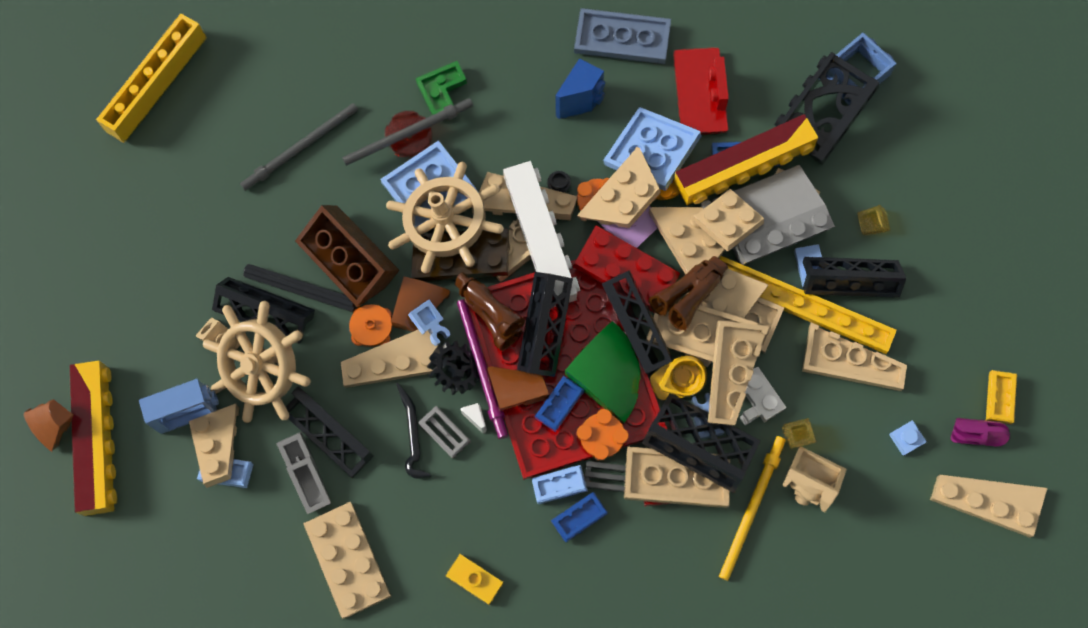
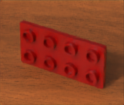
M719 48L675 50L673 57L680 123L701 131V134L727 133L726 108L729 97L724 57H720Z

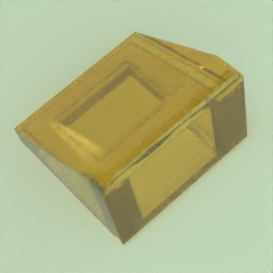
M881 205L857 213L863 235L890 231L886 210Z
M809 418L783 425L782 430L791 449L816 443Z

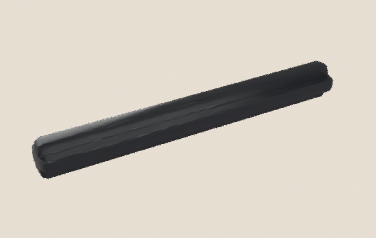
M247 264L244 267L243 276L245 278L350 312L356 308L354 303L344 294L251 264Z

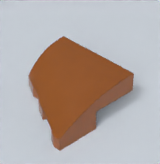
M404 276L391 319L393 327L412 332L418 330L408 314L427 300H430L434 307L437 308L445 298L448 299L451 293L450 290Z
M492 366L487 367L500 411L522 404L527 406L547 400L549 397L542 375Z
M54 399L45 404H39L34 409L29 408L24 412V418L32 433L51 452L59 446L62 434L70 427L74 415Z

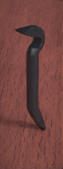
M397 382L396 385L406 409L411 454L405 464L406 473L415 479L431 477L429 473L412 468L413 464L420 460L421 455L416 407L412 399Z

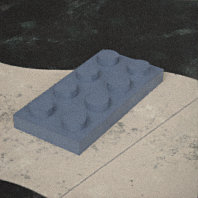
M581 8L574 53L665 64L671 19Z

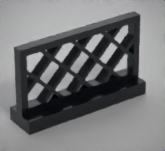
M669 393L655 420L648 429L642 444L735 493L745 476L760 440L732 425L708 423V412ZM670 402L680 407L682 413L672 414L669 407ZM691 417L703 419L705 425L695 426ZM685 418L689 427L679 429L675 420ZM669 421L673 430L669 431L658 424ZM714 429L725 431L727 437L718 439ZM708 431L712 440L702 441L698 432ZM692 433L696 443L685 440L682 435ZM743 441L752 447L750 450L741 451L737 442ZM731 443L734 452L725 454L721 444ZM715 446L718 455L715 456L709 453L705 447ZM738 458L741 469L730 464L728 460Z

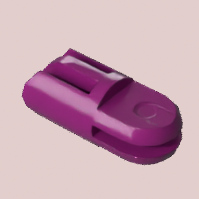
M956 418L950 439L952 442L962 444L1002 446L1009 441L1010 432L1009 428L1001 422Z

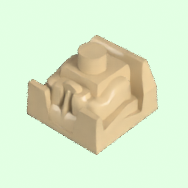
M799 446L783 486L787 487L789 484L791 488L795 489V500L799 504L807 506L810 502L815 505L820 503L821 510L826 512L839 493L847 469Z

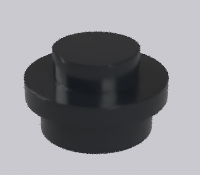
M555 171L548 177L547 185L549 189L565 193L571 186V179L567 173Z

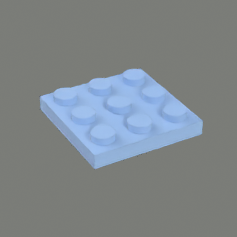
M639 107L603 161L605 166L617 170L631 153L639 147L659 189L666 191L674 180L675 172L681 169L700 140L701 131Z
M439 140L380 179L396 202L406 203L412 192L420 186L415 176L416 169H422L428 180L454 176L457 164ZM464 174L463 180L474 187V185ZM448 191L440 192L444 197V201L446 199ZM458 193L453 206L468 198ZM428 199L420 207L431 209ZM416 216L415 227L428 221L429 218Z

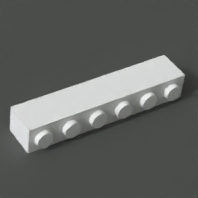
M531 161L503 169L504 180L536 272L572 278L569 271L572 269L570 258L568 255L564 256L561 247H564L561 233L556 234L554 225H557L553 211H548L546 204L549 203L546 190H541L538 183L541 182L538 168L533 169ZM576 277L573 278L569 302L576 301L577 292L580 291ZM556 280L554 292L558 296L563 291L564 282Z

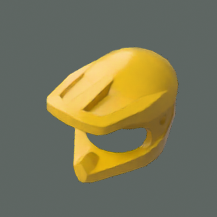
M681 356L655 371L650 377V382L654 393L661 400H666L669 393L680 398L689 397L704 388L707 382V371L704 364L694 356Z

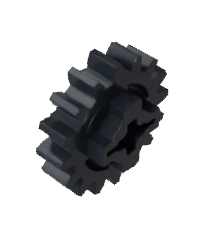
M447 341L442 346H437L429 356L431 362L427 365V368L433 370L429 377H436L437 380L434 385L442 384L443 392L449 388L452 395H455L458 390L461 394H464L467 390H471L480 379L475 360L472 357V351L468 352L466 350V344L459 347L457 341H454L452 345ZM468 376L466 380L461 381L462 378Z

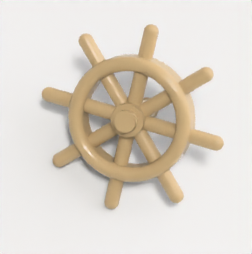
M465 162L458 163L453 177H439L428 180L422 169H416L415 176L420 186L412 192L406 203L388 201L386 203L387 209L403 213L402 221L406 232L388 243L389 248L395 250L411 241L416 248L426 253L421 266V271L424 274L431 271L435 256L448 257L460 254L466 266H474L475 260L468 248L477 241L482 231L500 234L504 230L501 224L485 221L486 213L483 204L484 200L499 193L500 187L494 184L478 193L472 185L463 180L467 169ZM448 191L446 199L444 201V197L440 192ZM458 193L468 198L453 206ZM428 199L431 209L420 206ZM472 207L474 208L473 218L459 215ZM416 216L429 218L428 221L415 227ZM455 225L466 226L468 229L460 236ZM435 228L431 241L420 236ZM444 231L448 232L452 239L451 241L441 242Z
M262 301L259 304L257 319L239 322L232 307L225 305L222 308V312L231 328L225 332L220 343L209 339L203 341L205 349L217 353V366L221 380L211 386V391L214 390L215 393H219L227 388L233 396L244 402L242 420L245 423L252 421L254 405L269 403L273 404L281 420H288L290 415L281 398L289 391L293 382L304 387L309 386L311 383L309 377L296 373L295 355L291 346L302 339V332L296 330L285 336L279 328L267 322L270 307L267 301ZM245 332H255L253 346ZM265 339L272 345L268 349H263ZM237 341H239L244 353L235 350ZM234 360L240 362L238 369L235 368ZM268 373L278 376L275 386ZM245 375H249L247 385L241 380ZM258 379L266 393L257 392Z

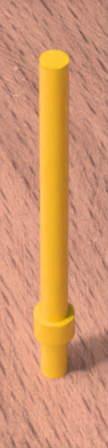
M776 436L770 453L766 454L763 461L765 466L719 577L723 580L729 581L774 469L778 468L781 461L779 456L786 439L780 436Z

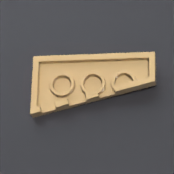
M727 269L723 273V278L711 292L705 307L744 319L768 287V284ZM698 358L707 368L711 364L710 361Z

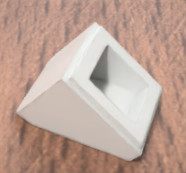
M477 403L461 408L462 414L482 433L487 431L480 404L478 405Z

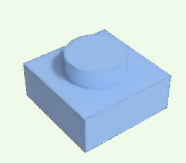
M913 420L889 434L903 456L927 442Z

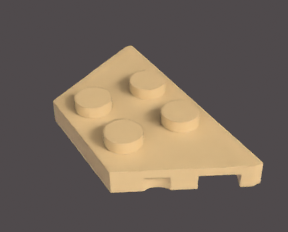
M639 147L631 153L578 214L580 220L587 221L588 219L599 221L600 224H616L618 227L630 228L661 193Z
M702 207L650 208L649 215L685 275L703 260H709L713 256L720 258L724 253L725 249L694 222V216L703 210Z

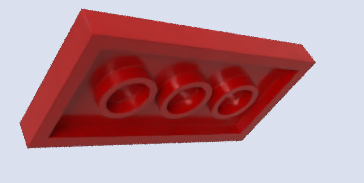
M597 225L572 266L600 283H604L630 270L649 311L654 314L655 312L648 303L650 297L674 284L680 275L678 271ZM626 278L619 282L628 296L630 286Z

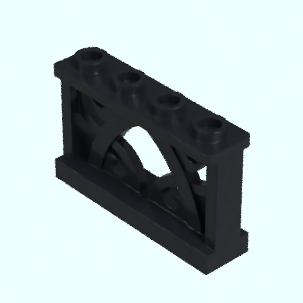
M833 52L828 57L824 55L817 64L818 70L815 75L808 76L802 86L804 87L800 95L796 94L788 105L790 107L786 115L781 114L774 124L779 126L803 115L804 113L798 111L804 104L805 116L818 136L817 144L820 147L818 151L814 149L808 155L821 165L824 164L878 90L880 83ZM832 68L842 70L844 75L842 84H837L838 77L836 74L834 79H827V72ZM849 75L865 84V87L847 85ZM821 80L823 86L815 89ZM837 94L836 106L843 116L841 120L829 117L815 123L813 100L825 95ZM843 94H846L845 99L851 100L849 106L841 104ZM826 123L831 124L832 130L830 132H825L824 127L819 132L818 128Z

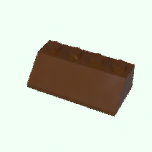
M321 205L295 240L356 307H360L385 289L399 272V269L337 205Z

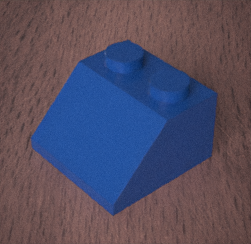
M579 58L555 95L556 117L562 119L590 112L596 104L600 105L605 96V92H603L606 83L604 81V71Z

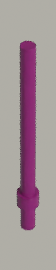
M464 299L459 300L457 305L489 406L488 415L490 421L494 422L498 439L507 438L508 433L503 420L505 415L503 411H500L468 305Z

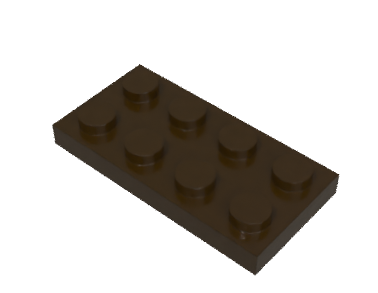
M504 228L500 234L482 231L477 241L468 248L475 260V264L472 267L466 266L460 254L448 257L435 256L431 271L424 274L421 271V266L426 253L413 245L411 278L420 281L456 279L462 272L468 278L508 276V228ZM458 231V232H459V234H460V236H461L465 231ZM444 232L441 242L451 241L452 239L448 232ZM433 233L422 234L420 236L426 240L431 241Z

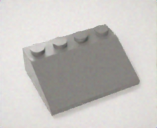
M800 165L733 191L764 218L762 226L732 248L738 263L742 265L835 227L825 203Z

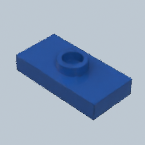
M563 376L535 415V419L556 432L584 393V389Z
M592 492L555 517L551 522L564 542L567 543L606 516L608 512L595 493Z

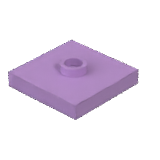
M650 205L630 228L618 227L616 224H601L606 231L636 248L657 229L649 215Z

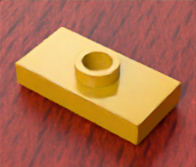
M994 370L989 372L986 421H997L1005 424L1014 423L1017 374Z
M461 554L446 574L447 578L488 605L491 604L503 585L501 580Z

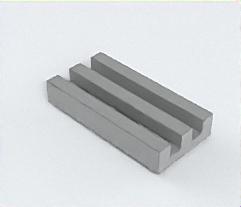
M437 406L418 422L452 459L466 445L468 446L471 443L470 439ZM435 414L461 438L462 442L460 444L433 417ZM427 421H430L455 447L453 450L426 424Z

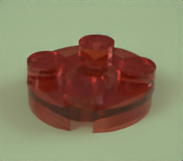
M414 111L397 113L392 117L389 125L386 126L385 137L425 119V117L423 118ZM428 127L414 134L411 138H405L390 145L389 148L398 157H414L430 146L432 129Z

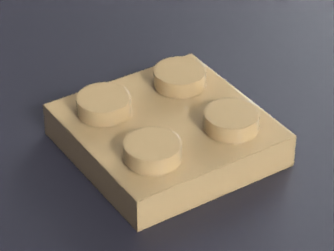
M729 189L696 214L694 222L728 252L762 226L764 218L735 192Z

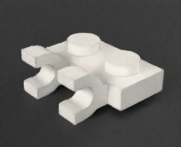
M759 367L753 369L751 381H749L745 391V396L753 406L744 411L743 415L739 417L745 426L758 417H761L763 422H766L787 408Z

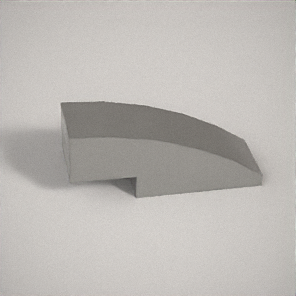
M302 431L279 441L277 446L307 514L331 504Z

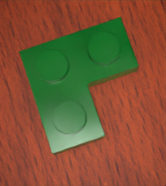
M458 61L415 78L416 84L432 115L442 111L445 106L453 105L447 92L467 84V79Z

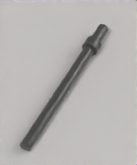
M468 98L455 105L445 106L442 111L342 157L347 166L443 120H451L458 117V113L473 107V103Z
M352 103L268 164L256 168L254 174L240 183L241 187L246 191L257 182H263L269 178L271 172L359 111L357 106Z

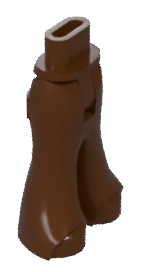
M716 256L711 257L709 260H703L680 280L650 297L648 303L658 315L666 316L669 312L668 319L671 324L678 330L686 331L698 307L718 285L728 266Z
M463 272L460 273L455 282L459 289V295L465 297L464 301L486 323L493 336L494 345L501 351H505L521 336V327L524 326L525 319L495 299L485 284L478 282L473 277L468 278Z

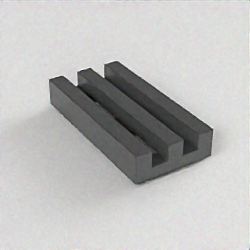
M587 461L585 472L587 488L616 492L625 491V486L590 482V478L625 482V476L591 472V469L626 473V466Z

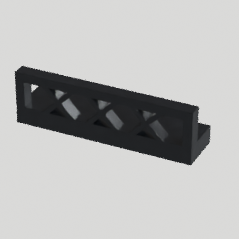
M804 257L802 262L807 274L803 285L805 294L900 298L907 279L899 260ZM812 266H819L823 269H813ZM837 267H843L847 270H840ZM861 268H867L871 271H865ZM883 268L894 269V272H889Z
M630 270L602 283L645 373L647 374L673 362L674 359ZM626 278L630 286L628 296L619 282ZM630 301L639 304L641 308L639 318L636 317ZM641 324L651 328L653 333L650 341L647 340ZM652 346L661 349L665 357L664 360L658 361Z
M535 272L517 370L555 377L573 278ZM556 280L564 282L563 291L558 296L554 292ZM556 305L559 310L558 317L552 321L549 313L550 309ZM551 330L554 334V340L550 345H547L545 335ZM547 354L550 360L548 370L539 369L541 359Z
M230 277L225 278L216 285L212 311L223 314L222 308L224 306H221L222 296L226 297L233 305L232 309L238 320L244 322L256 319L258 317L259 304L262 301H267L270 304L269 314L273 316L277 323L275 326L279 327L285 336L291 334L285 325L287 322L298 325L297 330L301 331L304 336L305 326L313 319L315 312L314 309ZM244 305L251 307L255 315L252 317L247 316L241 307ZM303 336L302 339L296 343L300 344L303 340Z
M297 386L291 393L295 398L286 406L290 415L289 420L351 478H354L374 456L307 393ZM301 403L306 407V418H294L290 412ZM321 421L323 423V434H312L310 432V422ZM300 422H306V428ZM327 428L333 433L327 434ZM338 437L341 440V450L330 451L327 448V438ZM317 438H323V444ZM345 444H346L351 450H345ZM341 454V460L335 455ZM345 454H357L361 461L351 470L345 465Z

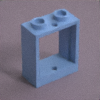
M864 33L860 34L837 54L838 57L847 61L856 52L861 53L880 71L874 77L880 83L892 74L896 65L892 56L880 49L876 42ZM839 68L830 69L826 74V78L832 80L836 74L838 77L837 84H842L844 79L843 72ZM849 78L847 85L857 86V85ZM843 94L842 99L850 105L851 100L845 99L846 94Z
M195 379L139 400L145 424L163 434L188 425L190 420L217 411L216 405L219 404L214 390L211 391L207 384L204 385L200 380Z

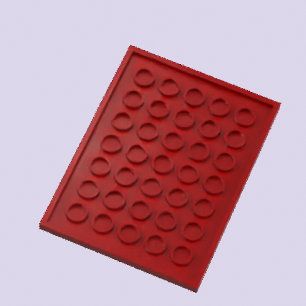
M576 260L571 261L572 266L574 265ZM574 267L569 271L572 278L576 277L580 291L577 292V300L568 304L555 377L542 375L549 395L563 376L568 378L565 375V369L611 321L618 325L626 334L602 283ZM535 272L487 287L495 299L525 319L526 323ZM468 306L487 367L517 370L525 324L521 327L522 334L518 340L505 351H501L494 345L493 336L486 323ZM557 307L550 309L549 316L552 321L558 317L559 310ZM551 330L545 335L547 345H550L554 340V334ZM547 354L541 359L539 369L548 370L550 360ZM640 361L638 398L627 421L624 424L620 421L623 428L628 432V440L621 448L643 442L648 429L660 411L649 377L645 373ZM585 390L556 432L535 419V415L546 400L527 406L522 404L503 410L505 415L504 421L523 480L594 457L583 448L581 440L577 437V429L589 417L597 414L599 410L604 408L585 394ZM660 422L658 424L661 427L667 429L665 422Z

